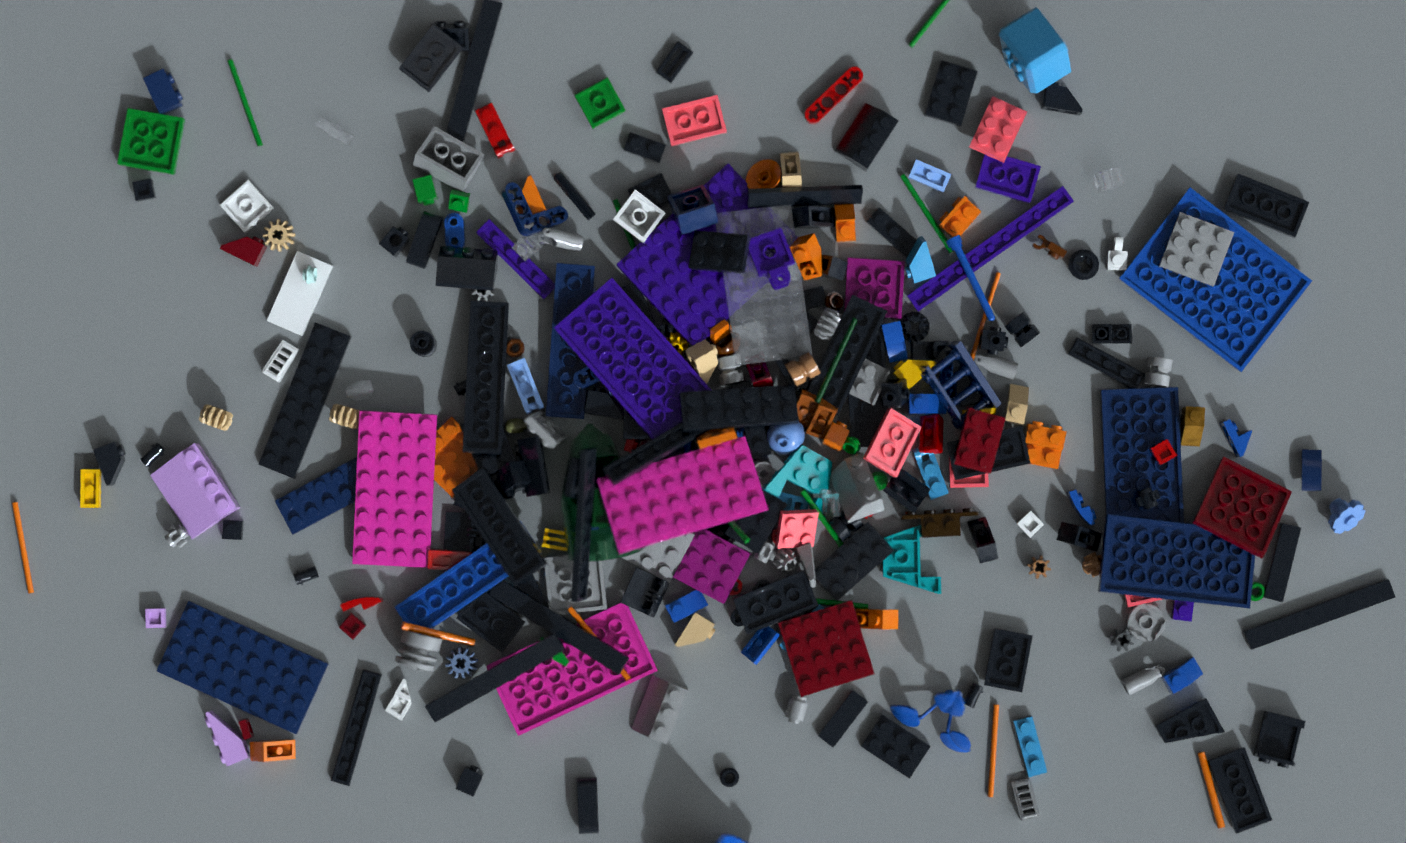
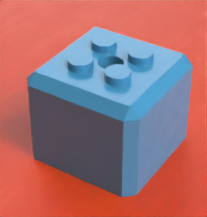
M1037 7L1000 29L999 38L1004 61L1009 69L1012 68L1018 81L1022 82L1030 93L1037 94L1072 72L1067 46Z

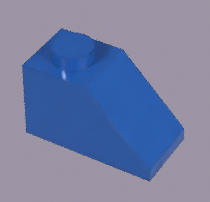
M910 394L908 414H946V409L939 402L936 394Z
M694 590L665 605L675 623L706 607L708 603L702 592Z
M1192 657L1166 672L1161 679L1169 693L1175 694L1203 675V672L1195 658Z

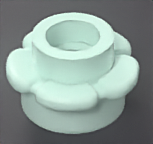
M311 265L303 270V280H306L307 284L316 283L317 268H312Z

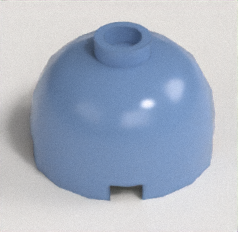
M800 422L798 424L769 425L767 440L770 448L775 453L786 456L796 451L805 440L803 425Z

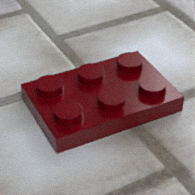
M967 408L953 464L991 474L1006 418Z

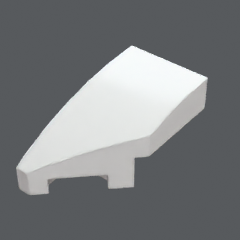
M405 679L400 683L385 712L401 721L412 704Z

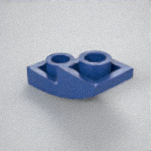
M896 321L881 325L889 363L908 359L901 322Z
M1077 490L1068 491V498L1077 514L1088 525H1094V520L1097 519L1094 509H1090V506H1081L1083 498L1080 492L1077 493Z

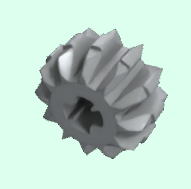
M824 309L815 327V336L823 341H831L842 318L841 314L834 309Z

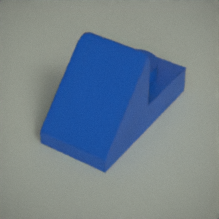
M1228 419L1221 422L1220 425L1236 458L1244 456L1252 430L1238 435L1237 432L1239 430L1234 421L1231 422Z

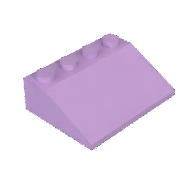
M194 443L181 451L150 475L191 539H194L241 508L198 443Z

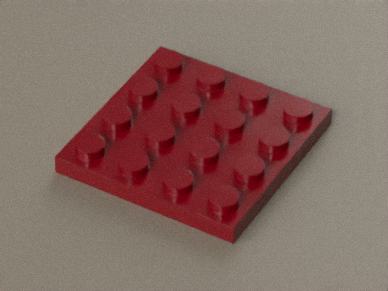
M1223 456L1194 518L1193 524L1262 559L1266 554L1292 491Z
M852 600L778 623L801 697L875 674Z

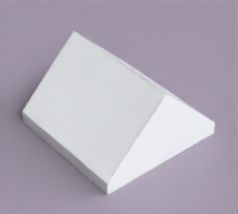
M634 190L618 210L613 220L644 243L665 215V212L637 190Z

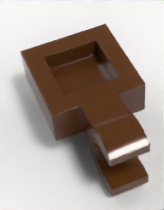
M1043 235L1037 236L1042 241V245L1038 246L1035 243L1032 245L1036 250L1045 249L1048 252L1047 255L1055 260L1058 258L1060 260L1063 259L1067 253L1066 250L1048 241Z

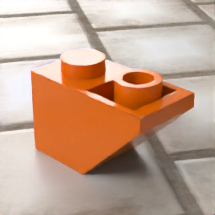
M815 233L798 237L792 243L790 249L804 281L821 277L822 249Z
M855 609L860 628L898 629V610Z

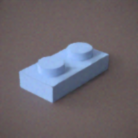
M916 159L908 178L944 192L951 174Z

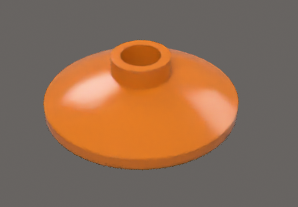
M770 159L755 163L747 173V187L749 189L775 188L782 176L781 167L776 161Z

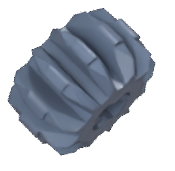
M461 647L457 648L458 654L455 650H451L450 652L453 657L446 656V659L451 661V663L445 664V667H452L448 673L451 674L455 671V679L459 677L460 673L461 678L466 679L465 672L471 677L473 673L470 669L477 670V667L472 665V663H477L478 659H471L475 652L468 655L469 648L467 647L464 653H462ZM459 658H461V660H466V662L464 663V665L466 666L465 668H463V666H461L460 668L458 667L457 664L459 663Z

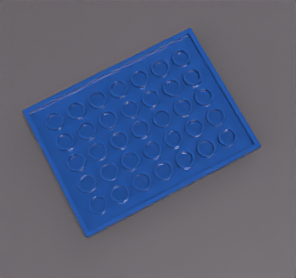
M1191 187L1119 278V280L1239 372L1244 370L1312 282L1310 278ZM1179 212L1234 232L1213 287L1159 267Z

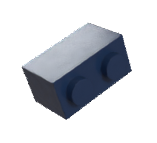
M163 68L143 78L160 114L165 115L183 106L181 102L183 96L179 89H175L173 85L175 79L171 72H167Z

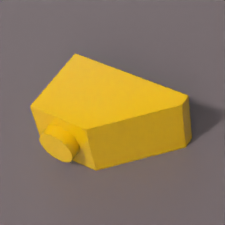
M901 360L893 367L896 371L892 374L897 379L906 378L907 388L910 389L922 378V372L919 367L929 366L932 368L936 362L907 360L904 363Z

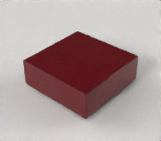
M353 613L339 626L352 640L366 627Z
M249 719L239 721L244 740L254 737Z

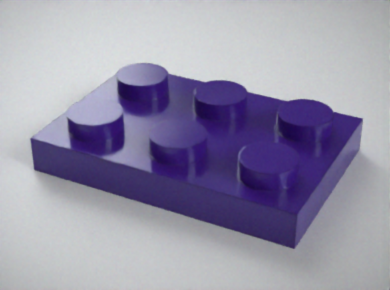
M984 154L975 188L1030 204L1041 166L1008 156L1003 163Z

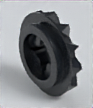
M1089 250L1076 251L1068 261V269L1072 276L1079 280H1088L1094 277L1099 269L1097 256ZM1086 257V264L1091 267L1084 268L1081 272V266L1076 263L1082 262Z
M909 312L900 320L904 339L907 341H921L929 333V321L920 312ZM910 321L913 323L921 321L918 326L920 334L916 330L908 332L911 327Z

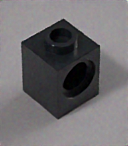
M393 226L379 245L394 257H397L410 241L407 237L409 233L401 227L396 229ZM400 236V243L392 245V237Z
M474 765L466 766L456 789L474 796L484 773L480 772L481 769Z

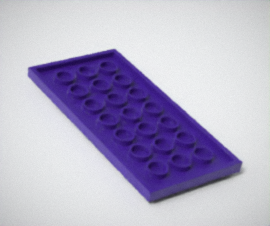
M613 278L608 280L554 327V330L651 439L658 437L682 422L680 392L711 390Z

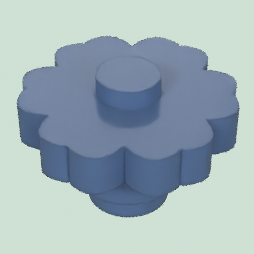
M1337 498L1329 505L1332 515L1328 523L1334 533L1341 534L1354 528L1358 521L1364 517L1366 511L1359 500H1352L1348 503L1341 498Z

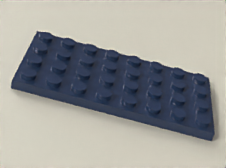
M1178 387L1100 390L1105 513L1184 523ZM1168 439L1177 456L1159 465L1150 448ZM1151 487L1152 491L1157 490L1160 495V499H1157L1158 505L1146 510L1143 506L1138 507L1135 498L1139 497L1137 492Z
M1106 514L1098 592L1250 609L1255 555L1195 524Z
M188 601L157 668V672L289 732L298 734L329 663Z

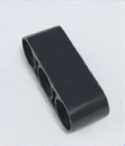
M427 211L423 212L406 263L422 269L426 268L443 217Z
M597 777L577 778L579 834L599 833Z

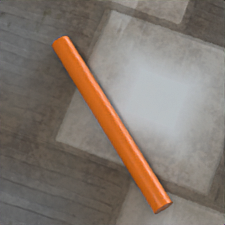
M402 622L401 629L469 646L475 645L476 640L473 638L407 622Z
M1205 751L1199 752L1197 754L1217 827L1223 828L1225 823Z

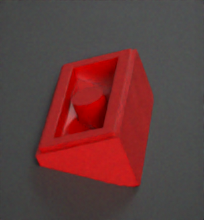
M939 414L920 416V426L922 428L920 430L919 452L943 453L944 419Z

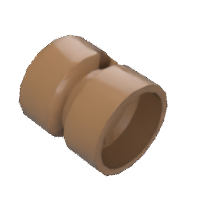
M809 352L800 356L798 362L792 360L785 364L796 386L803 384L806 381V377L812 379L821 374Z

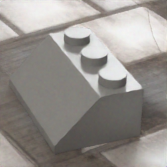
M434 126L415 154L413 165L452 188L464 192L477 171L484 154Z
M863 452L845 458L833 470L830 477L848 523L885 510L866 460L863 459Z
M652 675L632 730L667 744L688 689Z

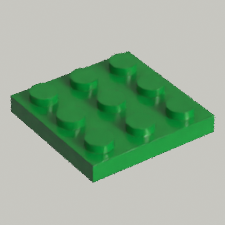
M128 108L117 164L175 175L185 119Z

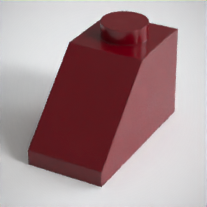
M253 236L252 239L244 237L223 244L220 249L257 267L267 246L263 245L264 241Z
M762 353L744 359L753 387L774 386Z

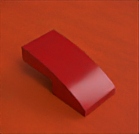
M364 597L340 604L343 612L359 604L366 610L383 602L382 597Z

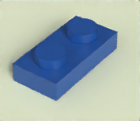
M770 626L758 630L741 653L757 665L780 634Z

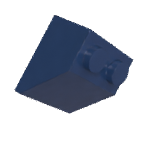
M703 184L667 196L681 234L691 233L694 230L718 223L715 204Z

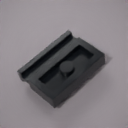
M662 173L627 190L630 195L634 190H637L657 207L668 202L667 196L672 194Z

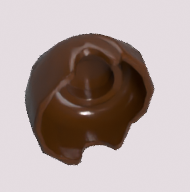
M729 330V334L713 344L718 351L717 355L727 357L736 353L740 347V338L736 332L733 334Z

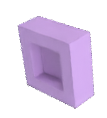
M166 608L145 609L146 628H166Z

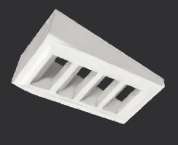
M282 340L263 368L262 373L280 382L299 349ZM283 347L292 352L291 355L282 351ZM281 354L285 356L286 358H288L287 361L282 360L278 357V355ZM275 360L283 364V367L281 368L274 364ZM271 367L278 370L279 373L276 374L270 370Z

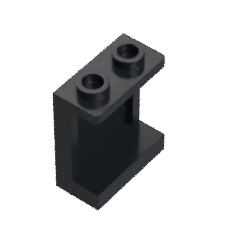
M1264 711L1254 756L1259 757L1258 761L1270 764L1271 760L1278 762L1277 766L1289 768V765L1295 766L1296 748L1301 728L1304 729L1306 721Z

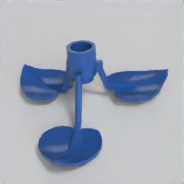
M946 690L943 693L936 694L934 698L935 704L922 715H918L917 710L910 706H890V710L895 718L908 727L919 726L920 720L938 706L942 712L949 713L946 732H941L940 734L943 744L957 752L966 753L971 751V743L967 736L961 732L950 730L952 716H962L965 710L959 690Z

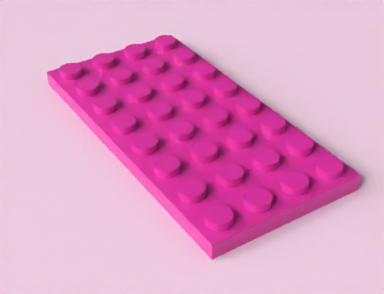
M359 411L352 564L428 568V551L431 549L437 414Z
M745 436L654 462L615 486L611 484L607 477L597 479L619 554L768 511Z
M619 603L585 619L584 622L599 639L630 657L624 669L631 678L626 681L621 674L615 673L560 639L565 647V650L562 652L569 661L567 667L550 658L496 688L518 736L658 671L627 605ZM533 644L487 665V670L507 660L508 658L516 655L524 649L532 646Z

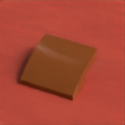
M802 390L796 402L799 422L806 428V434L824 439L838 409L824 399H821L820 403L815 402L816 395Z

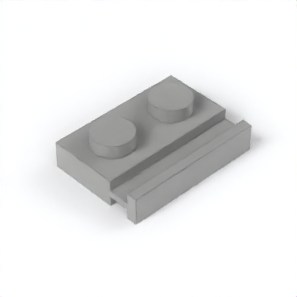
M865 359L849 394L874 406L882 390L881 383L886 381L890 370Z

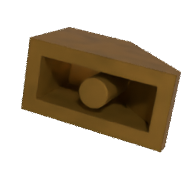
M1182 407L1181 446L1200 447L1204 430L1205 407Z

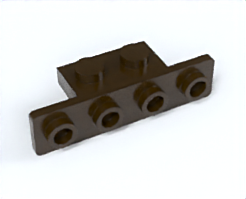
M974 508L962 509V513H955V509L943 510V514H936V510L924 511V515H916V511L915 513L908 511L905 512V516H901V520L921 519L922 538L961 536L960 516H978L979 512H974Z

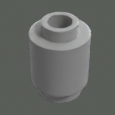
M792 695L785 717H788V722L799 724L800 721H804L808 703H806L807 698Z

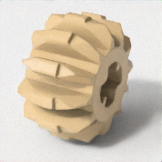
M276 219V225L270 221L269 225L271 228L264 227L268 234L262 235L263 238L267 239L264 242L265 245L271 244V250H275L277 247L278 252H282V246L288 250L289 246L287 243L294 244L290 237L296 236L295 233L291 232L294 229L293 226L287 227L288 222L286 220L281 224L280 219ZM278 231L280 233H283V235H281L282 238L280 240L278 238H275V236H277L276 233Z
M209 404L204 405L199 414L200 422L224 431L229 429L233 421L232 413Z
M340 404L333 405L329 414V420L332 423L352 429L359 428V410Z

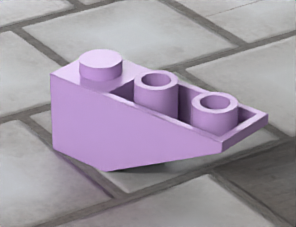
M212 710L206 712L205 722L209 728H212L214 733L212 739L214 744L220 748L219 756L222 763H226V766L249 758L250 751L244 738Z

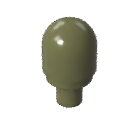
M511 418L506 421L505 429L511 434L524 432V429H528V424L523 422V419Z

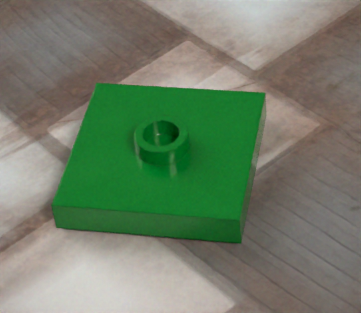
M608 77L574 95L592 129L626 112Z

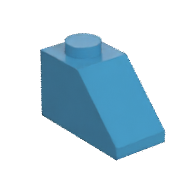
M923 236L918 237L906 259L907 267H905L907 278H911L914 283L936 276L927 242Z

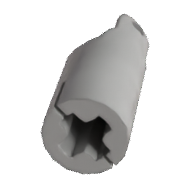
M544 228L543 234L538 235L540 242L571 251L580 252L583 245L582 235L558 229Z
M977 354L974 358L976 364L983 366L989 372L1012 380L1014 379L1018 363L997 356H984L981 354Z
M1156 665L1152 668L1143 669L1121 680L1127 694L1131 695L1153 684L1158 678L1165 675L1166 670L1164 667Z

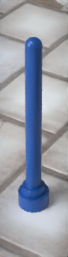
M957 235L947 240L946 243L952 251H955L987 319L993 321L995 315L961 248L963 241L960 235Z

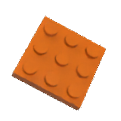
M451 416L436 431L434 480L453 498L455 494L452 489L472 476L478 469L472 454L463 453V433L460 424Z

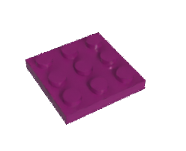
M847 258L844 312L852 295L887 310L885 318L902 319L905 261Z
M707 529L696 532L673 577L725 604L751 552Z

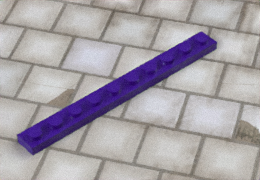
M1064 186L967 253L965 256L973 272L1073 203L1074 200ZM957 260L907 296L917 312L967 278L960 261Z

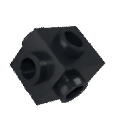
M990 327V330H981L978 349L987 350V354L998 355V352H1003L1004 348H1007L1008 337H1006V332H1001V328ZM993 338L996 339V343H995V344L992 342V339H993Z
M906 378L888 379L881 383V399L884 406H891L892 409L903 407L902 405L909 401L910 391L907 388Z

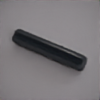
M561 172L557 173L553 177L554 181L587 220L592 219L595 216V212Z

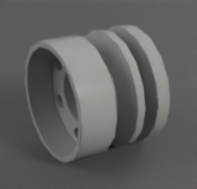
M403 630L400 641L408 645V648H399L397 652L405 654V657L396 656L395 661L410 669L434 671L435 666L427 662H437V658L431 656L430 651L439 652L443 639Z

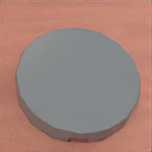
M1150 603L1134 606L1126 619L1129 633L1133 634L1135 639L1141 641L1157 639L1165 628L1163 612L1157 606Z

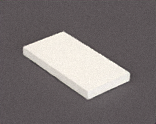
M297 251L267 321L303 336L333 266ZM309 265L312 268H317L316 283L307 284L306 280H303V270L307 269Z

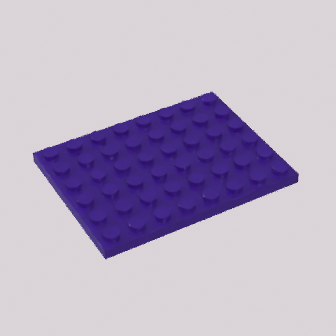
M729 163L704 185L715 204L718 223L697 229L696 231L745 234L753 238L782 228L789 249L798 238L770 207L748 208V184ZM671 214L648 236L644 243L640 242L616 266L678 333L693 346L706 340L711 335V328L724 319L728 320L764 287L769 280L767 274L758 277L749 252L745 274L689 269L694 231L681 234L674 216ZM767 248V252L765 253V255L773 257V253H775V251L770 250V248Z

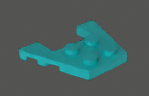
M801 445L784 461V465L772 475L773 478L763 486L762 490L775 497H779L787 480L813 494L814 503L826 518L832 461Z
M921 525L884 537L894 551L882 561L883 577L941 594V577H921Z

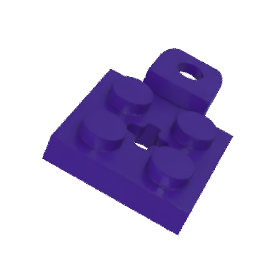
M782 228L750 238L748 252L758 277L767 274L769 283L774 290L787 287L791 280L788 267L794 265L795 261ZM767 248H770V250L775 251V253H773V257L765 255V253L767 252Z

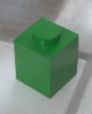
M432 175L412 179L417 200L420 204L423 203L424 206L434 204V200H438Z

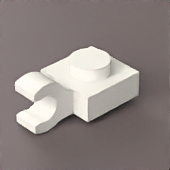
M1115 237L1113 240V251H1107V270L1125 271L1127 269L1128 251H1122L1123 237Z

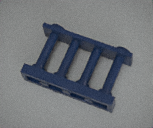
M953 341L948 345L951 350L949 355L932 368L920 366L919 369L922 372V379L929 383L953 419L951 422L954 427L962 430L966 412L961 415L955 406L974 391L979 392L981 400L971 407L972 409L980 411L985 406L997 408L1002 403L961 341ZM958 360L961 365L960 370L940 384L935 374L952 361ZM963 376H968L971 380V385L953 399H950L945 390Z

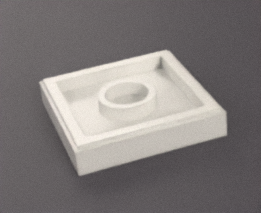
M249 180L244 182L220 204L245 234L274 209Z

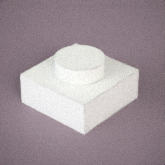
M1029 511L1017 523L1029 538L1044 525L1032 511Z

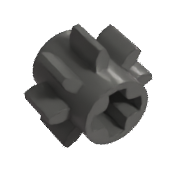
M1116 629L1117 634L1115 636L1110 635L1114 641L1110 645H1116L1117 651H1120L1121 647L1128 651L1127 646L1129 644L1134 645L1130 639L1134 635H1128L1127 629H1124L1123 633ZM1124 635L1126 642L1120 645L1118 638Z

